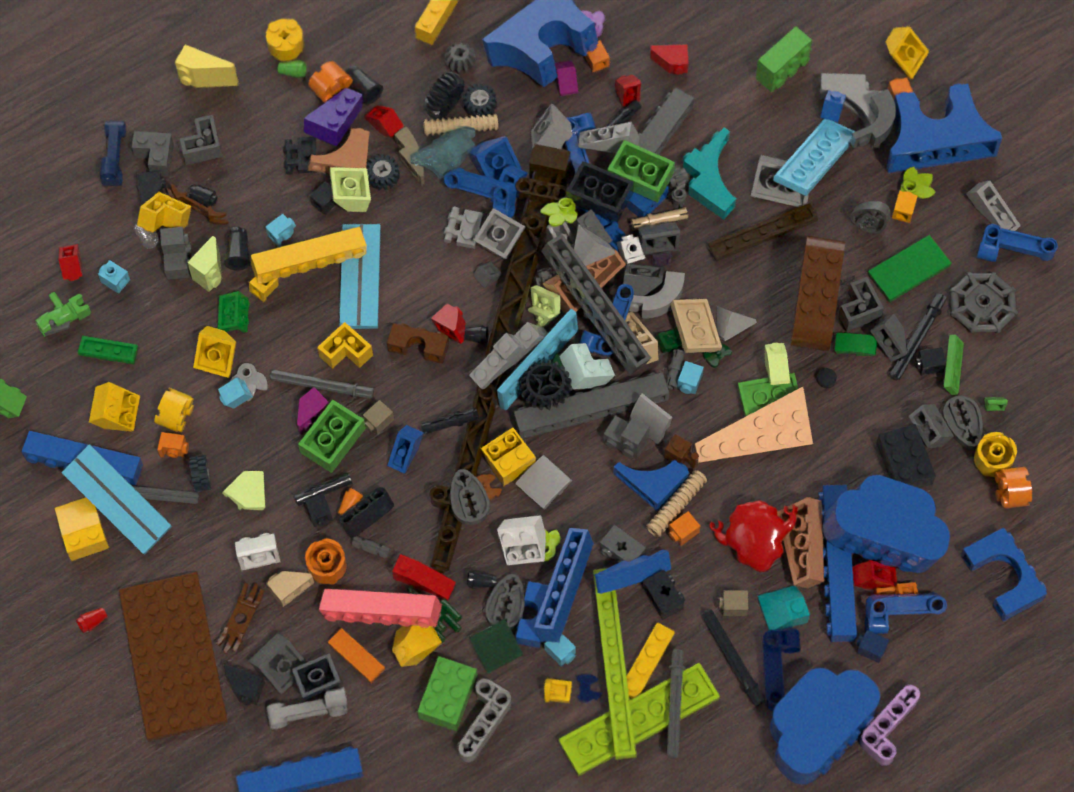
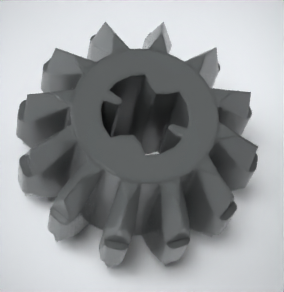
M453 42L452 47L448 46L447 52L444 55L446 65L450 66L452 71L457 69L458 73L462 69L467 72L468 67L472 68L473 62L476 60L474 49L470 48L468 43L463 45L462 42L459 45Z

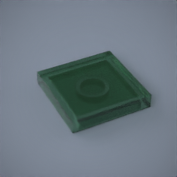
M505 619L469 638L488 674L524 655Z

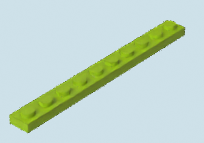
M597 569L593 570L615 757L616 759L636 757L616 590L602 594L597 592L595 574L605 570Z

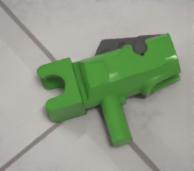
M53 292L49 297L55 305L54 310L44 313L35 321L42 335L46 337L69 329L70 322L89 316L91 311L88 305L81 306L84 304L81 294L70 298L69 302L63 305L57 294Z

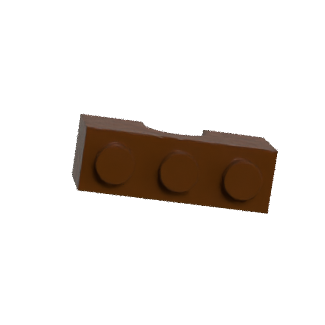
M393 323L387 341V348L389 352L407 355L410 346L421 344L425 347V360L443 364L449 346V337L442 332L434 333L421 327L412 328L404 323Z

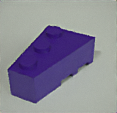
M348 88L339 92L304 118V133L337 146L362 110V94Z

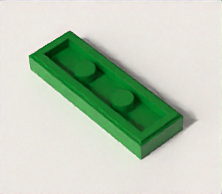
M82 336L78 355L134 365L139 347L136 344Z

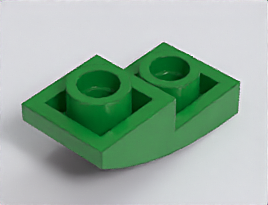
M853 333L836 334L835 352L837 354L855 353L857 356H876L877 340L874 336Z

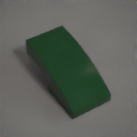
M677 325L674 330L658 333L655 337L663 353L683 347Z

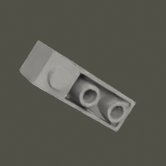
M632 122L580 132L578 146L579 148L617 153L624 140L638 146L640 136Z

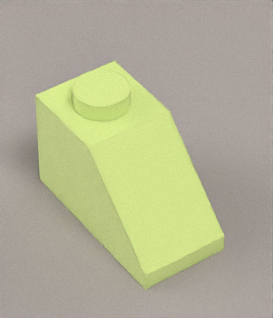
M784 343L765 345V366L770 384L790 383L787 352Z

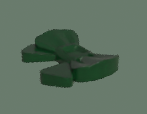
M721 344V350L714 354L704 352V358L711 367L717 368L722 358L732 355V351L727 345Z

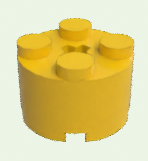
M280 19L269 24L266 32L269 53L281 61H290L298 57L304 48L302 29L297 24V21L294 19Z
M169 388V391L166 390L159 403L158 410L160 415H155L154 423L182 433L186 425L184 420L187 415L190 416L194 409V405H192L194 399L190 395Z
M992 432L986 434L980 440L974 454L976 467L983 476L995 477L996 471L1012 468L1017 455L1016 444L1010 437L1004 436L1003 433Z

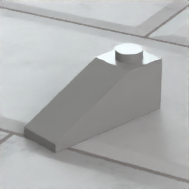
M990 180L978 183L966 193L976 209L992 224L1012 231L1017 230L1021 226Z

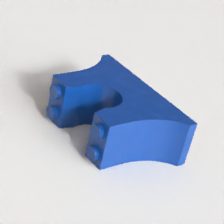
M535 0L483 38V43L490 65L516 68L525 72L541 86L545 87L557 78L553 53L549 49L550 47L565 44L572 47L575 52L586 56L588 51L592 52L596 49L598 39L595 23L575 6L574 0Z
M968 84L950 86L945 103L946 118L939 120L928 118L922 113L919 106L920 102L914 92H901L895 95L896 112L894 126L897 142L890 150L886 166L888 173L906 171L911 167L919 169L997 156L1002 140L1001 132L990 127L981 118L973 103Z

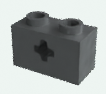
M935 404L921 405L909 415L913 424H916L919 434L928 448L941 447L954 437Z
M616 525L600 541L601 553L605 557H611L617 561V564L622 561L630 562L646 553L645 546Z

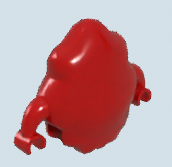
M761 500L737 505L735 511L730 515L731 525L727 529L726 534L721 532L724 529V523L720 520L718 521L719 527L717 529L714 522L710 523V528L714 531L718 542L736 550L737 559L742 565L750 566L757 572H765L783 554L782 541L796 524L798 507L792 504L793 511L789 512L788 506H784V512L789 515L788 520L784 521L778 517L777 509Z

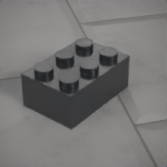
M582 161L567 189V198L572 199L576 206L588 211L592 209L594 213L618 223L634 193V182Z
M916 424L878 435L876 444L890 479L917 488L933 485L936 475Z

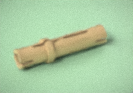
M685 207L654 215L650 213L645 217L631 219V224H636L631 226L633 231H635L639 227L648 224L658 225L662 222L688 219V214H682L687 213Z

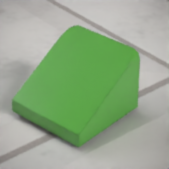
M985 397L984 399L986 411H1004L1008 403L1004 397Z

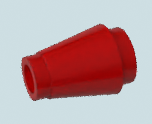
M101 607L79 615L76 622L83 633L90 632L107 618V614Z

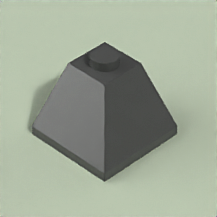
M628 263L623 284H629L634 290V295L645 296L662 283L665 267ZM623 289L622 296H625V294L631 295L630 290Z

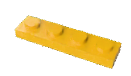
M658 622L627 675L628 693L631 699L641 695L675 634V631Z

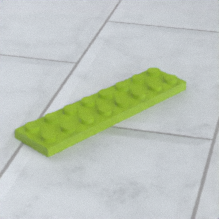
M700 663L683 671L680 720L720 699L718 692ZM671 678L630 700L635 745L669 727ZM610 712L559 739L561 747L578 776L615 757Z

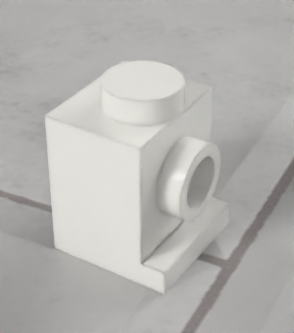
M633 234L623 236L622 241L617 242L620 256L626 264L645 259L639 237H633ZM631 245H633V252L630 251Z

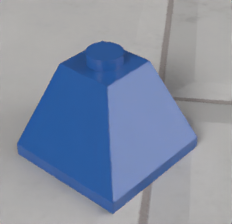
M506 136L482 142L467 151L481 176L499 180L504 168L514 165L521 169Z

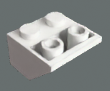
M541 515L506 519L502 522L497 531L507 565L542 562L545 560L546 533Z

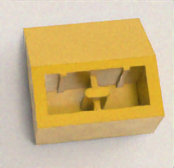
M110 382L97 386L95 388L89 423L103 429L134 431L140 395Z
M511 428L481 448L490 468L503 486L524 474L536 462L535 455L514 428Z

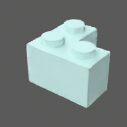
M586 343L571 344L559 356L565 371L569 372L568 378L572 380L571 386L573 389L604 387L615 376L609 360H593Z

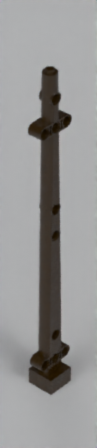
M534 143L529 161L530 178H520L516 183L517 198L525 201L520 224L525 226V229L513 247L485 358L494 350L493 346L505 333L515 335L519 330L546 236V227L549 225L550 216L542 214L541 209L549 203H558L561 200L557 198L558 196L567 198L566 185L571 170V151ZM527 188L528 190L522 191L520 189ZM535 224L537 227L532 228L530 225ZM506 371L500 374L485 389H481L477 384L471 409L475 408L477 410L479 418L467 423L454 475L458 470L465 469L476 477L483 455L481 448L486 444L498 402L497 389L503 384ZM484 393L492 394L490 397L483 396ZM462 475L460 480L464 483V487H466L465 482L467 478ZM436 485L430 490L431 503L436 508L444 509V514L430 567L444 574L450 569L463 523L458 521L453 514L451 487ZM466 493L465 498L468 500V506L466 507H469L471 510L470 516L476 517L477 514L474 512L471 502L472 496ZM437 494L444 495L442 499L434 498ZM446 534H451L453 536V538L450 540H446L443 537Z

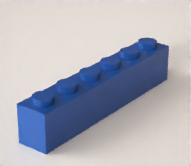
M29 431L22 453L30 463L36 464L40 462L50 468L57 466L65 470L88 445ZM92 446L127 482L136 486L143 467L140 457Z
M569 528L534 626L541 641L559 643L594 544L588 530Z
M353 747L344 748L341 752L334 754L333 752H326L317 758L305 757L300 762H284L281 766L274 768L273 766H266L257 772L245 771L240 776H236L239 792H301L364 777L357 748L353 749Z

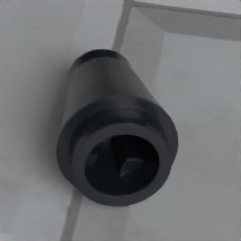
M478 325L465 328L464 340L481 344L488 342V327Z
M478 570L468 571L467 587H472V589L496 587L497 577L496 575Z

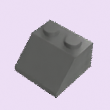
M662 222L658 225L648 224L638 228V237L643 255L679 250L680 230L676 222Z
M278 633L249 660V663L260 676L281 695L296 681L292 669L307 663L290 641Z

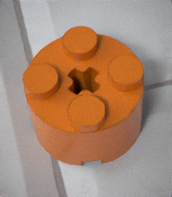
M334 61L323 64L321 66L322 70L319 73L315 71L309 81L311 90L324 103L345 88H349L353 82V79Z
M1026 467L1001 469L995 472V480L998 483V490L995 492L998 502L1001 501L1003 508L1030 505L1028 502L1032 501L1031 481L1026 479L1025 475H1029Z
M322 539L312 543L306 551L305 561L308 573L313 576L316 582L332 585L342 578L347 568L344 550L338 542L332 539Z

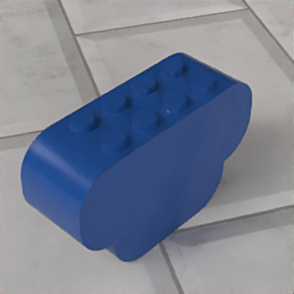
M881 475L870 476L856 490L844 492L827 510L823 521L824 536L832 545L843 549L847 553H856L862 555L865 559H874L880 561L883 565L898 567L904 572L923 573L929 570L946 553L950 540L948 527L940 518L935 516L936 507L934 500L926 491Z
M817 668L807 672L776 705L773 712L770 731L773 739L778 743L775 754V763L778 770L790 781L797 784H808L816 780L820 774L825 775L831 769L834 759L838 761L844 755L847 745L852 746L859 738L858 735L861 730L864 732L872 723L871 721L874 719V714L880 700V692L877 685L864 673L856 670H848L838 676L824 668Z

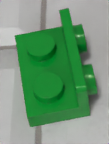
M239 291L219 296L218 329L225 332L237 329L243 333L248 331V308L250 306L248 297Z

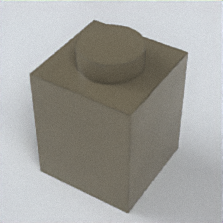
M379 400L363 414L366 429L370 432L374 431L378 435L394 420L393 412Z
M724 591L723 597H719V609H723V616H747L748 591Z

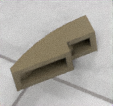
M406 126L394 134L395 143L401 149L399 151L401 162L420 185L423 186L425 180L421 152L414 136Z

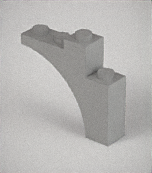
M821 73L820 99L826 98L828 90L838 91L846 95L844 106L852 110L866 127L876 121V116L869 104L871 96L882 91H869V82H866L865 75ZM880 144L875 147L872 145V148H880Z
M527 322L515 335L505 333L493 346L494 350L469 376L481 389H485L500 374L525 359L546 337L548 332L543 327Z

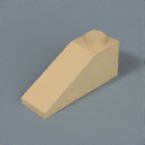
M629 312L625 322L650 355L651 359L647 364L657 361L658 341L633 312Z

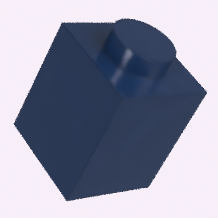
M867 630L865 635H860L856 646L859 647L857 654L880 663L889 640Z

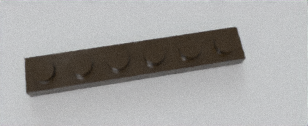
M808 203L708 243V247L715 261H718L818 221V216L811 203Z

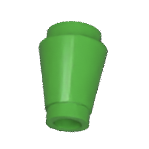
M301 60L279 63L278 72L279 74L301 78L306 75V63Z

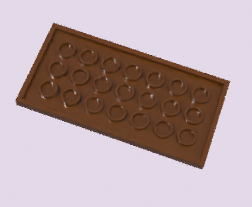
M188 573L119 589L147 740L153 741L228 723L198 573Z

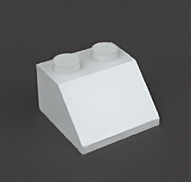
M264 533L256 538L251 539L247 537L235 542L236 554L242 571L280 562L274 534Z

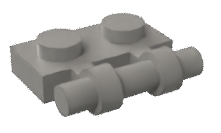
M452 207V211L448 215V226L444 230V241L451 243L452 238H456L457 246L475 249L476 242L474 239L480 230L483 213L465 210L464 215L461 216L458 214L459 208ZM456 223L461 224L460 230H455Z

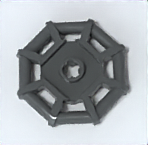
M967 272L949 290L952 311L950 315L967 327L970 333H1000L1001 329L1013 317H1017L1016 289L997 276L996 272ZM976 281H988V283L980 285ZM968 283L971 285L967 291L962 290ZM993 283H995L996 285H998L1003 291H1000L999 289H997V288L993 285ZM958 297L964 298V303L961 307H959ZM1003 297H1008V306L1003 304ZM979 299H987V305L980 304ZM967 312L974 318V321L971 322L963 313ZM1000 312L1005 313L1006 315L998 322L996 316ZM979 320H980L981 322H986V321H988V320L991 321V324H978V323H979Z

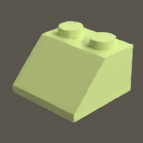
M330 167L333 201L348 212H366L371 201L367 168Z
M212 236L187 262L192 279L209 292L213 287L216 288L222 279L220 253L216 238Z

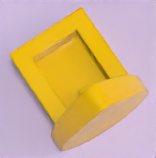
M547 678L544 688L545 702L570 703L572 682Z

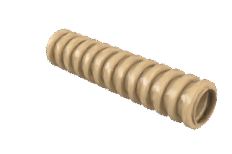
M490 114L488 116L482 115V117L476 115V117L471 116V118L465 116V118L459 117V119L453 117V119L448 118V120H445V118L439 120L438 118L436 121H433V119L427 121L425 119L424 121L426 136H429V134L433 136L435 133L437 135H440V133L445 135L447 132L449 134H452V132H455V134L457 132L463 133V131L469 133V131L475 132V130L480 132V130L486 131V129L492 131V129L497 130L498 128L496 114L493 116Z
M697 470L692 471V474L688 476L689 479H686L685 483L681 484V488H678L677 492L673 494L674 497H670V501L666 502V506L664 505L662 510H659L658 514L654 516L655 519L650 521L651 524H647V529L651 534L660 537L665 532V528L669 527V523L671 524L673 519L677 518V515L681 513L680 510H683L684 506L688 505V501H691L692 497L699 492V488H702L703 484L707 482L703 473Z

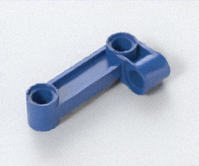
M590 113L566 118L571 123L572 136L568 141L564 142L566 150L571 151V167L574 176L582 161L589 163L585 148H579L578 143L580 132L596 129L592 114Z
M456 168L445 175L444 182L447 187L458 188L492 198L493 208L512 219L515 212L517 193L516 186L513 183L474 174L462 168Z
M990 224L985 229L977 258L996 262L1000 247L1049 261L1053 259L1058 244L1053 238H1041L1000 228L996 224ZM988 234H993L996 237H990ZM1044 248H1050L1051 251H1047Z
M622 284L618 287L613 301L614 307L625 321L634 298V290L629 284ZM628 289L631 295L628 298H623L620 296L621 290ZM583 331L579 344L586 343L590 353L604 357H610L614 354L612 350L608 353L602 350V345L607 343L602 336Z
M935 592L926 594L870 595L866 600L865 631L869 630L875 634H886L889 630L888 615L941 614L946 610L947 602ZM939 599L938 605L932 607L933 601ZM880 601V607L873 609L874 604Z

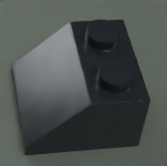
M330 653L292 669L304 700L342 684Z

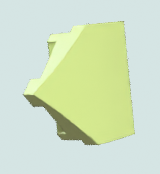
M536 285L531 287L533 307L528 308V311L537 318V326L544 328L560 314V295Z
M243 471L223 491V494L238 505L239 510L242 508L246 510H264L263 471Z

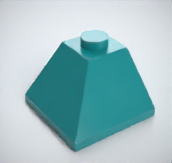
M795 585L757 596L770 633L808 623L810 613L803 595Z

